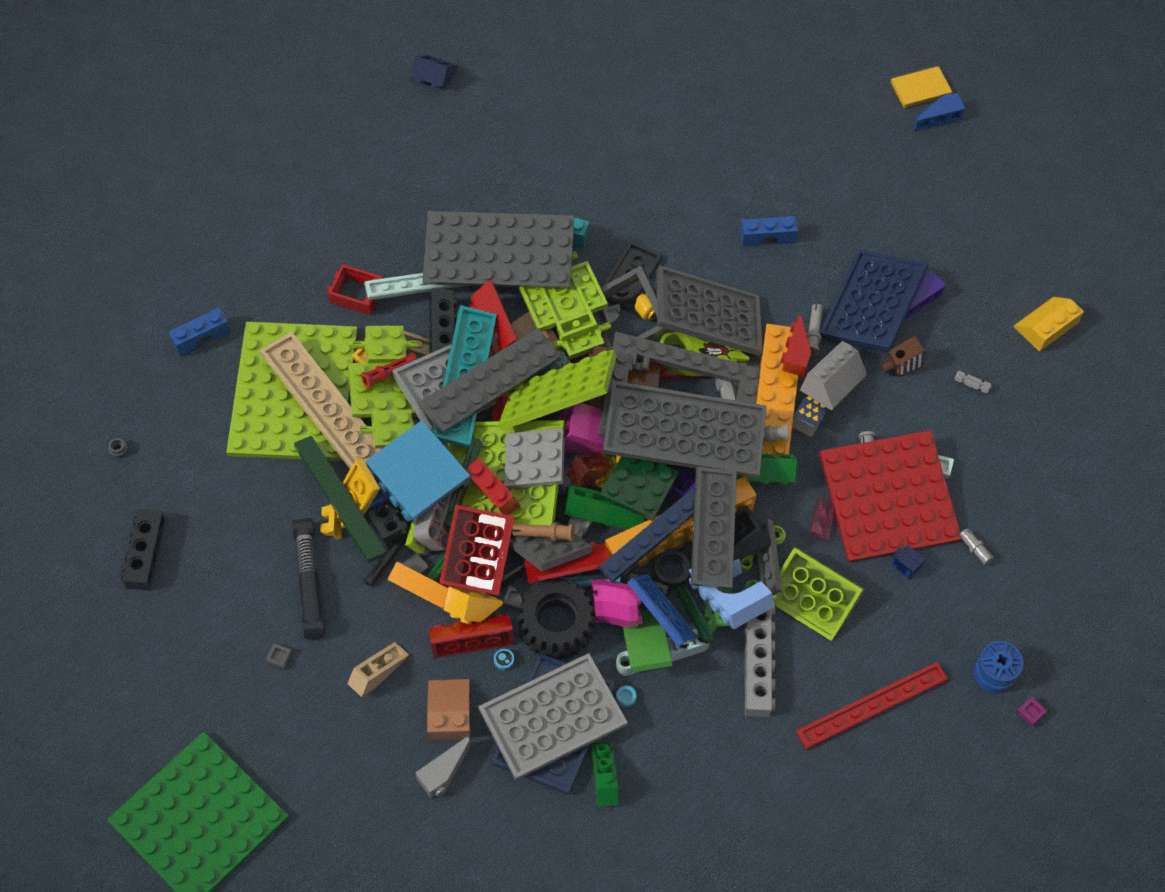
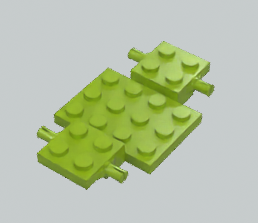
M576 251L572 253V260L578 258ZM588 261L572 266L570 289L519 287L536 328H539L542 332L556 327L560 340L551 344L556 349L563 347L570 360L592 352L594 346L605 347L601 332L611 329V325L609 322L598 325L592 313L608 308V303Z
M366 326L365 340L353 341V349L365 350L367 363L348 364L352 418L371 417L372 425L360 426V434H372L375 449L384 448L414 426L412 417L417 416L392 375L387 377L384 382L380 381L373 384L369 389L365 387L361 379L362 372L367 373L374 370L378 365L383 367L405 357L407 348H418V340H406L403 326Z

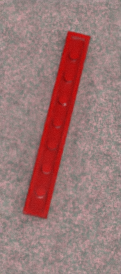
M938 662L798 729L796 734L804 748L808 750L946 682L948 678Z

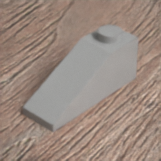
M468 737L416 772L418 782L430 798L434 796L439 797L447 790L446 788L451 783L470 748Z

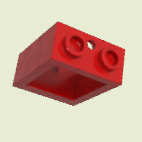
M342 264L340 270H337L334 275L333 284L329 285L327 290L330 303L371 316L378 299L368 300L366 295L364 301L340 295V291L346 279L365 284V281L383 279V276Z

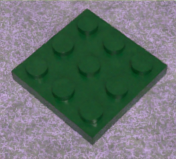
M621 456L600 493V499L654 521L679 472L657 462Z

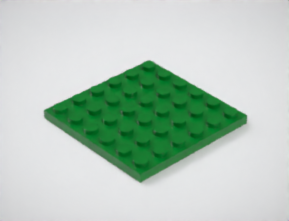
M203 731L113 813L107 821L175 892H212L287 821L289 816Z

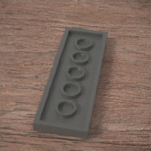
M706 467L696 468L691 585L721 589L732 588L737 471Z

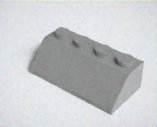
M842 341L807 374L800 391L833 410L867 376L858 350Z

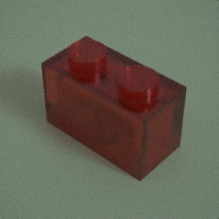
M600 452L575 456L565 475L577 487L603 481L612 463Z

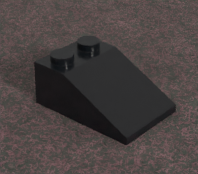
M747 505L735 513L733 560L755 554L772 542L759 519Z

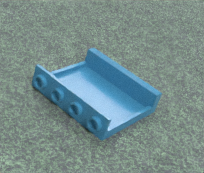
M422 420L365 461L372 476L379 482L377 484L380 490L390 495L391 503L395 507L399 506L403 517L407 521L411 520L414 525L417 524L416 518L458 487L463 485L466 488L471 484L470 475Z

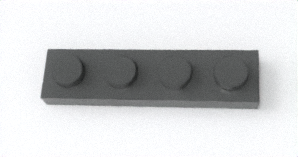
M767 518L761 524L772 542L757 552L760 582L774 596L782 591L774 522Z

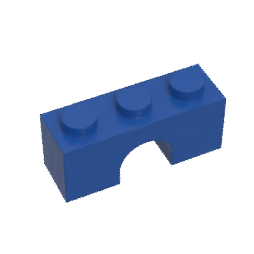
M795 216L744 219L741 221L740 237L742 247L760 246V242L767 237L777 238V244L796 242L798 229Z
M220 308L168 331L172 344L180 357L196 350V343L202 337L212 336L215 341L231 333L228 321Z

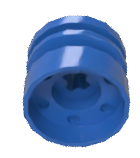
M995 641L988 644L981 652L973 670L974 678L978 685L985 691L994 694L1009 690L1023 669L1024 662L1021 653L1015 646L1004 641Z

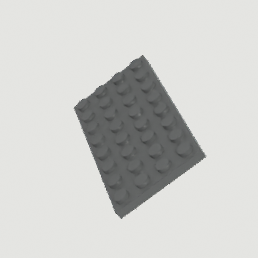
M428 211L422 282L423 284L483 286L487 281L491 280L493 286L570 289L575 217L574 215Z
M613 381L602 453L691 468L706 467L737 471V475L759 478L767 405Z

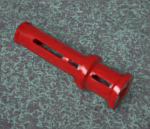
M411 353L383 367L378 365L374 370L361 373L362 382L369 389L375 383L386 381L387 377L393 374L392 370L417 360V358Z

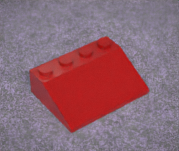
M455 505L439 584L499 596L514 516Z

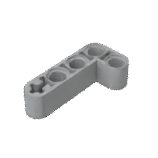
M453 492L417 518V524L413 531L414 538L429 551H441L447 548L449 533L442 527Z

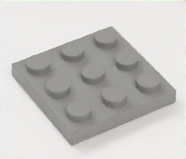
M555 428L506 434L504 485L508 489L564 484V429Z

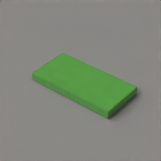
M649 609L640 610L642 624L634 628L623 627L631 673L672 666L665 629Z

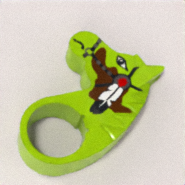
M676 331L665 333L660 340L662 344L677 345L686 350L747 365L746 361L750 359L741 350L710 341H703ZM660 364L663 368L676 374H681L685 376H704L702 374Z

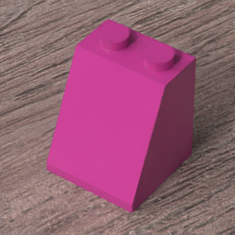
M578 403L565 408L557 416V420H564L566 423L564 452L605 455L602 453L604 437L598 436L602 409Z

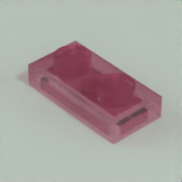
M822 497L816 499L809 533L821 541H826L829 537L834 509L833 505Z

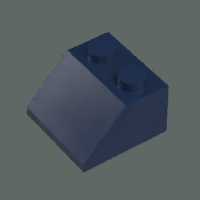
M430 55L415 56L411 77L416 78L415 81L429 82L432 83V87L441 89L443 86H448L458 65Z

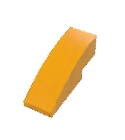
M396 562L388 577L389 581L441 608L444 607L449 588Z

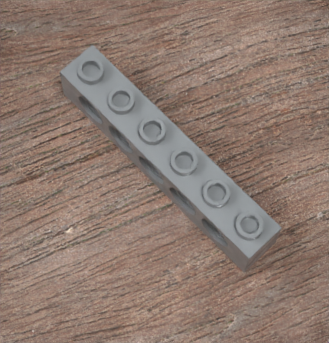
M775 607L760 614L765 620H758L755 617L745 623V716L770 717L771 710H775V698H772V691H775V679H772V672L775 671V660L771 659V653L775 652V641L771 640V634L775 633V622H771V615L775 614ZM762 634L765 638L759 639L756 635ZM756 653H762L765 657L759 658L756 656ZM762 672L765 677H758L755 673ZM762 691L765 696H757L755 692Z

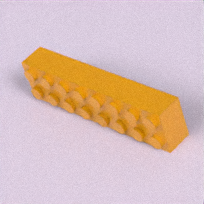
M766 324L756 404L767 405L764 429L768 425L778 427L787 424L789 441L782 439L773 440L769 443L767 440H763L762 453L789 454L798 375L782 371L783 363H780L783 352L787 353L788 348L785 347L788 336L792 337L793 333L790 332L791 327Z
M745 476L736 480L735 513L745 505L752 512L754 509L757 495ZM694 516L633 567L647 564L649 560L657 557L661 552L672 549L678 550L685 543L693 542ZM648 520L606 539L605 546L610 555L612 556L653 521Z

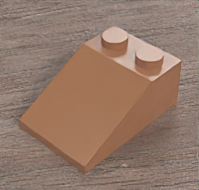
M469 679L428 680L427 733L429 740H454L466 737L470 739Z

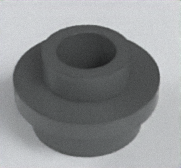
M119 438L111 440L108 445V451L114 457H121L128 450L127 443Z

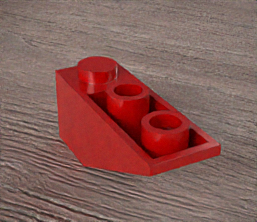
M798 315L797 321H793L790 332L793 333L792 337L788 336L785 347L788 348L787 353L783 352L780 363H783L782 371L804 377L811 350L802 317Z

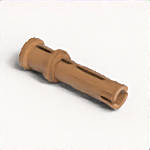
M514 523L513 530H515L513 531V536L549 537L552 541L557 539H568L569 542L574 541V524L566 526L553 523L550 526Z

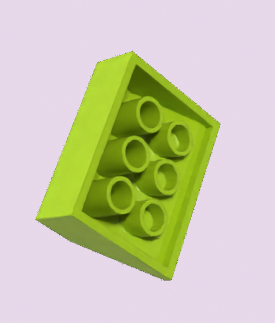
M793 548L780 570L782 591L773 596V601L776 607L832 641L858 603L865 589L802 550Z

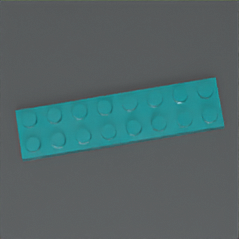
M460 305L442 387L488 359L497 314ZM477 412L444 434L434 424L433 434L441 442L468 448L471 445Z

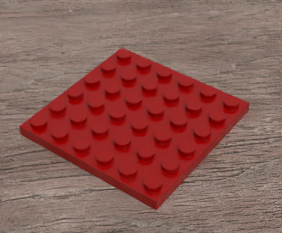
M931 430L821 450L819 452L848 563L962 540Z

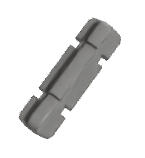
M958 370L955 375V381L960 383L963 381L965 385L977 390L979 388L984 393H988L991 388V383L987 381L982 382V379L970 374L965 375L963 371Z

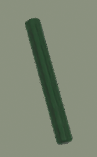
M472 438L462 465L464 469L477 460L482 445L480 439ZM463 485L453 492L443 524L447 528H451L455 505H462L467 487L465 488Z

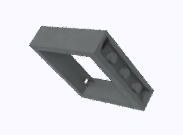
M641 265L601 287L604 297L607 299L640 280L657 315V293L647 272ZM592 313L596 323L601 325L602 321L598 313ZM656 326L638 337L657 342L661 340L665 333L672 330ZM601 332L605 347L612 348L607 332Z

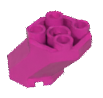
M602 579L591 580L595 623L604 622L628 628L638 627L639 624H642V615L639 610L641 599L629 584L612 583Z

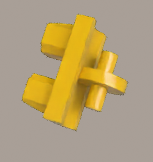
M331 504L322 507V517L329 519V523H322L320 532L324 536H333L336 540L342 539V531L345 526Z

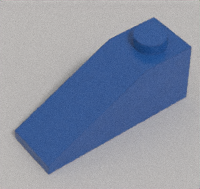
M958 93L946 94L940 97L922 112L915 120L914 131L961 120L966 108Z

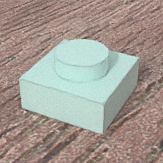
M938 455L944 477L949 479L954 459Z

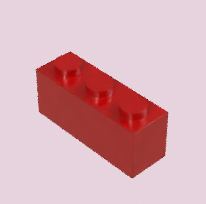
M480 458L465 469L470 475L471 481L501 514L510 515L520 506L515 496Z

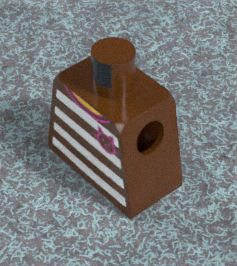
M914 336L888 352V360L881 363L880 367L884 374L893 371L897 377L919 369L924 364V349Z

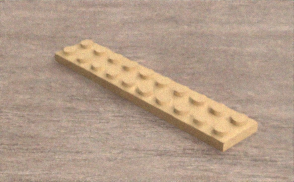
M292 332L260 350L261 356L349 469H351L356 459L362 458L365 462L383 449H375L372 434H360V426L366 425L360 418H352L349 403Z

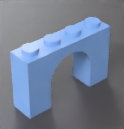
M740 559L733 560L734 578L742 573ZM762 582L735 594L720 592L718 588L691 585L693 589L699 591L703 600H707L710 603L713 611L720 614L725 624L728 623L733 629L775 607L772 592Z

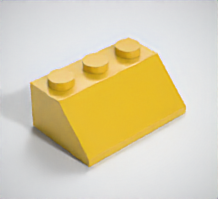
M1052 297L1015 324L1014 328L1040 352L1077 325L1084 311L1071 299Z

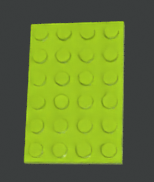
M602 351L592 358L586 357L578 363H569L559 370H550L545 375L534 376L512 389L499 422L501 430L503 431L607 394L617 357L615 351Z

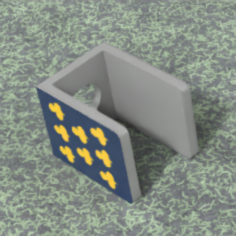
M806 394L794 415L792 428L811 438L828 408Z

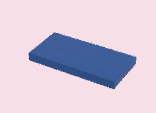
M649 575L635 577L627 582L678 647L691 643L697 638L695 632Z

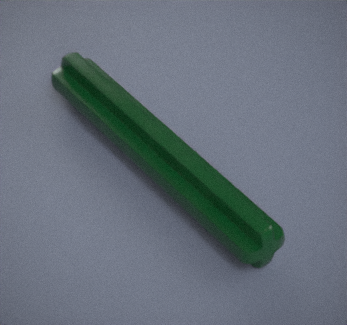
M683 584L677 586L676 593L703 642L706 644L712 643L714 635L689 590Z

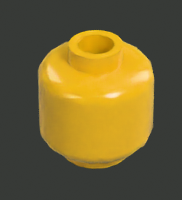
M647 294L639 295L635 303L637 313L644 320L653 321L657 319Z

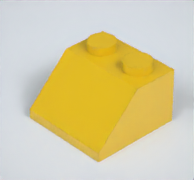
M449 587L443 610L451 613L450 617L461 619L460 621L463 623L472 624L473 621H483L503 604V601L483 592Z

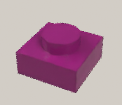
M1032 696L1017 710V713L1031 727L1047 712Z

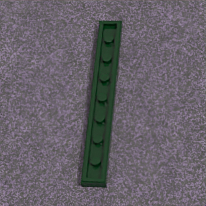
M312 435L294 442L295 449L367 563L386 556V551Z

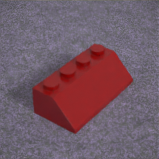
M487 281L471 296L469 307L497 314L489 355L492 357L516 342L517 339L492 281Z
M595 541L589 543L592 546V553L544 571H540L529 561L524 560L528 583L599 570V566L610 558L611 555L605 544L598 545V542Z
M498 614L481 622L473 621L472 624L458 621L453 623V625H436L429 629L433 659L513 645V629L509 615Z

